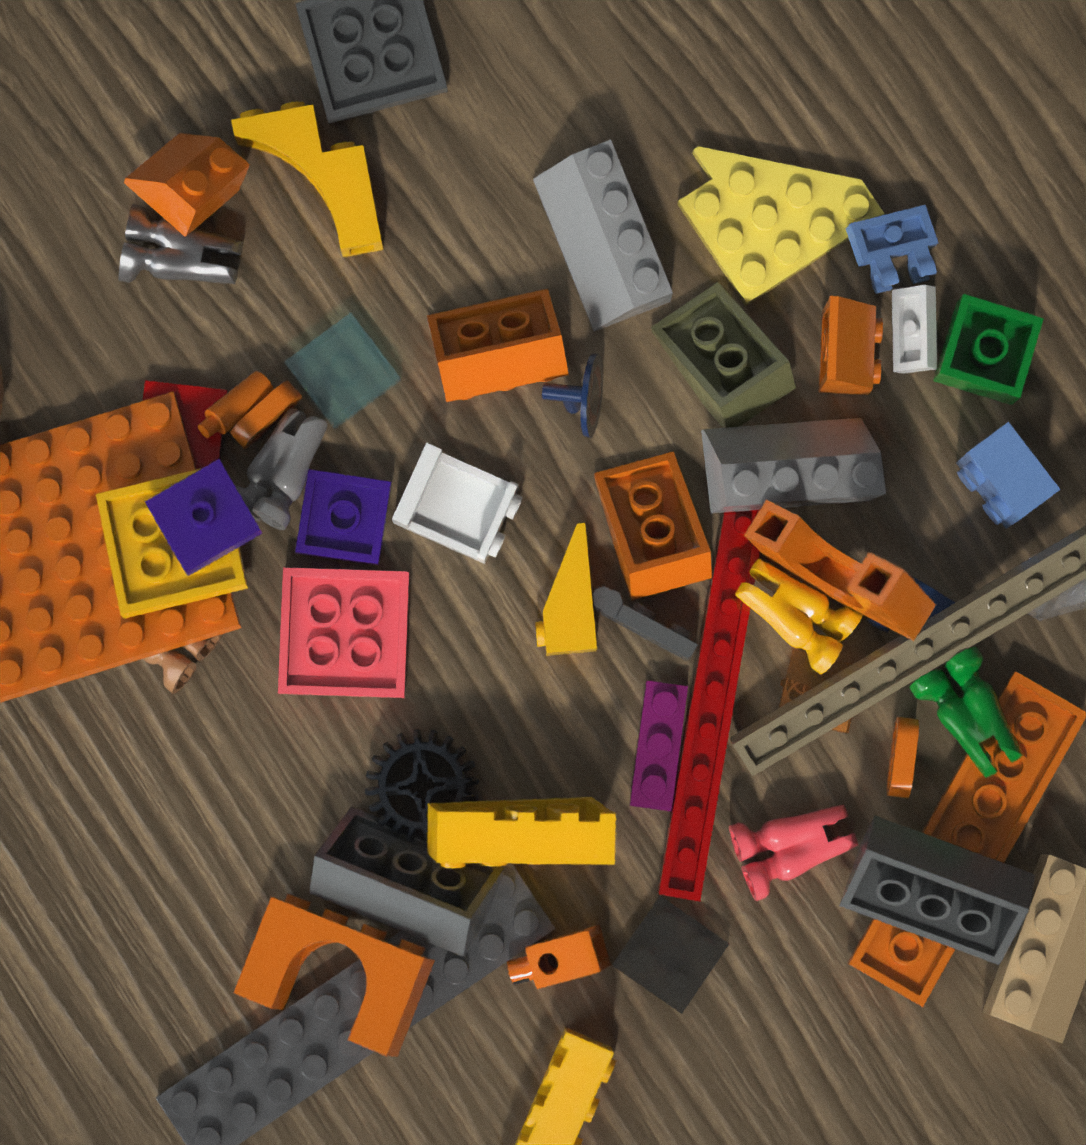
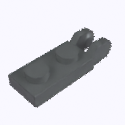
M599 586L598 589L595 588V591L592 592L593 610L601 612L602 616L683 660L691 659L698 645L691 641L693 633L675 623H671L669 628L654 621L657 614L638 603H634L632 608L624 605L620 593L615 590H609V587Z

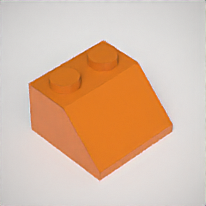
M179 133L128 175L124 183L186 237L239 192L250 164L219 137Z
M840 296L829 297L822 310L819 393L869 395L873 390V384H880L881 359H874L875 343H881L883 319L876 318V306Z

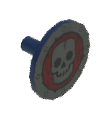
M593 353L589 356L582 386L544 383L542 388L543 400L562 401L566 411L571 414L580 411L582 434L589 438H592L595 434L601 410L603 392L601 356Z

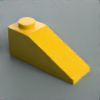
M585 523L576 524L542 613L543 621L535 622L537 647L545 646L546 656L594 652L597 650Z

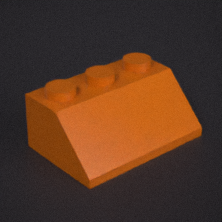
M548 289L427 315L446 402L468 400L482 394L508 391L518 386L536 382H549L555 378L569 375L562 335Z

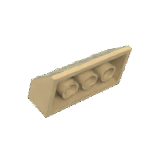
M1040 854L1033 873L1035 874L1030 910L999 965L982 1012L1063 1044L1086 981V868L1050 854Z

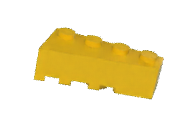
M593 797L428 803L427 854L444 868H462L466 866V863H482L485 866H504L507 863L533 865L615 864L616 813Z
M564 1028L515 1145L582 1144L583 1139L577 1137L584 1121L591 1122L600 1099L595 1097L601 1081L604 1083L608 1082L617 1061L612 1058L614 1054L612 1047L569 1028Z

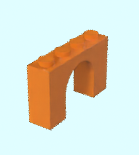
M767 499L744 535L779 570L912 641L916 639L936 606L905 570L868 552L861 564L823 540L800 516Z
M287 893L285 900L271 897L234 994L271 1009L284 1010L305 959L313 951L324 945L341 943L350 948L359 957L364 966L367 980L364 1000L348 1040L385 1056L398 1057L435 961L423 956L425 947L405 939H401L398 946L384 940L387 932L364 923L361 930L346 925L349 917L326 908L323 915L308 910L311 904L310 901Z

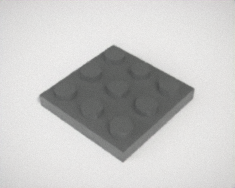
M305 0L295 3L328 124L448 92L423 0Z

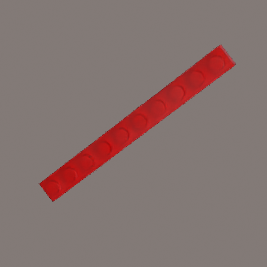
M760 510L724 512L722 514L657 892L659 895L699 902L701 900L750 607L735 594L741 583L755 584V578L751 576L749 571L756 560L759 559L760 551L744 535Z

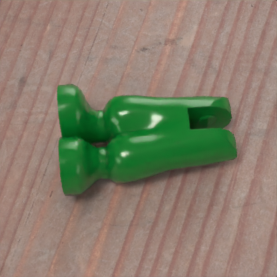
M975 646L958 653L945 665L952 678L964 692L962 698L957 696L949 678L942 669H936L921 676L909 688L915 698L937 703V716L942 725L959 742L983 776L988 778L997 773L998 770L992 761L991 755L982 745L983 741L994 735L1000 749L1004 751L1012 763L1021 758L1023 753L1003 714L994 688L989 682L981 680L979 677L983 655L978 647Z

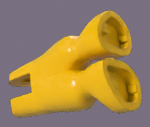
M757 559L749 572L755 580L774 592V595L771 597L749 583H741L735 595L767 621L789 645L805 650L811 669L822 675L839 656L843 647L840 641L852 633L863 614L848 606L832 610L829 608V599L825 594L794 579L773 565ZM813 624L819 627L827 636L820 635L814 631Z

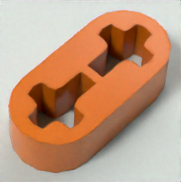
M288 380L281 383L232 428L230 435L243 449L250 447L280 421L289 408H294L301 400L302 395Z
M899 716L896 718L887 777V796L910 797L919 735L918 719Z

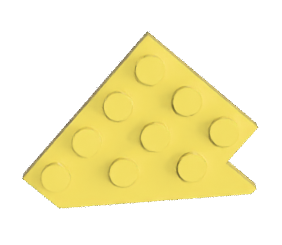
M700 146L693 149L692 154L710 180L680 199L677 204L745 306L847 241L849 238L845 228L850 223L885 214L861 179Z

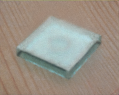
M349 313L284 361L334 429L338 428L401 381L399 375L352 313Z

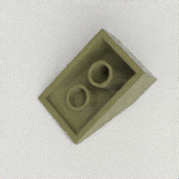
M718 282L650 327L656 339L702 404L723 428L740 427L796 388L789 360Z

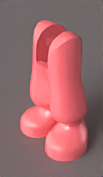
M844 804L802 815L772 819L765 822L757 832H752L743 823L738 822L729 825L733 848L740 862L769 850L774 852V855L770 858L751 862L741 867L746 884L755 901L765 899L768 896L770 882L773 879L792 880L813 867L858 846L855 833L837 836L828 842L824 832V825L831 826L839 820L849 817Z

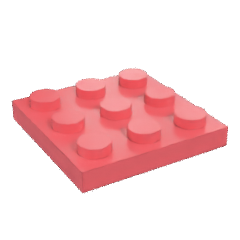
M283 567L278 694L405 698L410 573L405 571Z

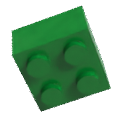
M963 294L956 302L933 381L1013 405L1021 397L1044 318Z

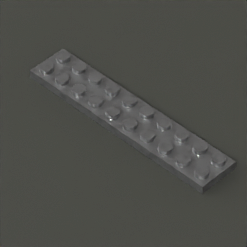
M512 863L500 866L504 868L503 876L481 930L464 956L402 931L387 940L398 946L401 939L425 947L423 956L435 960L409 1028L525 950V947L534 944L555 929ZM360 959L156 1097V1100L186 1145H239L375 1052L348 1040L366 993V973Z

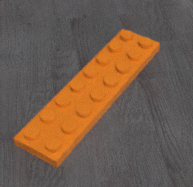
M1016 671L1012 672L998 700L1023 756L1012 763L1004 751L1000 749L994 735L983 741L982 745L991 755L998 772L985 778L966 753L921 832L1002 863L1006 861L1086 719V711ZM872 919L847 964L923 1007L955 949Z

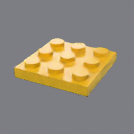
M201 469L96 494L120 615L123 618L248 589L240 547L192 575L187 576L145 503L148 499Z

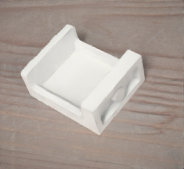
M426 443L392 521L400 527L485 564L489 555L497 557L506 536L499 531L506 517L514 519L523 497L516 494L519 489L518 483L513 481L507 482L442 453V449Z

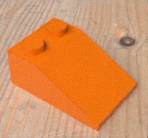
M674 451L594 473L620 569L631 600L712 578L711 551Z

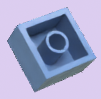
M1009 422L968 451L956 462L960 468L957 474L962 483L971 492L975 489L986 502L982 506L988 517L996 525L1002 523L1006 529L1060 490Z

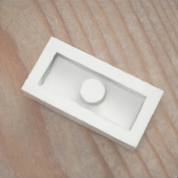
M920 285L892 290L893 372L905 374L937 369L936 287Z

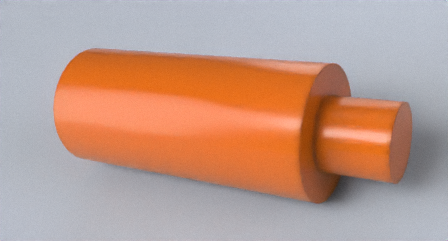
M254 371L205 410L206 419L198 425L199 431L206 438H210L216 432L223 435L226 434L274 390L271 382L261 372Z

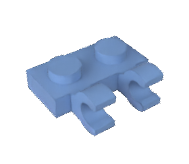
M926 205L850 223L845 228L858 267L870 264L871 284L876 294L892 290V285L899 283V277L892 263V258L908 256V273L913 284L928 281L930 275L937 273L929 249L934 248L938 244V240Z

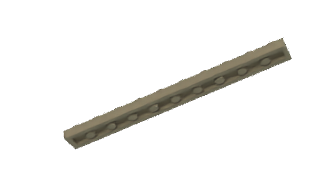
M1086 525L929 618L914 641L903 635L897 637L731 736L732 745L752 776L1086 579Z

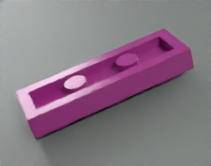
M646 681L629 806L672 811L688 686Z

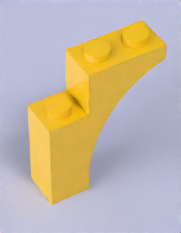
M301 101L286 103L280 107V111L264 113L262 109L244 111L240 114V118L231 120L234 137L238 146L255 148L279 157L302 173L324 199L335 222L343 257L383 250L363 145L355 146L354 142H342L332 145L330 147L331 151L323 152L313 104L305 106V103Z

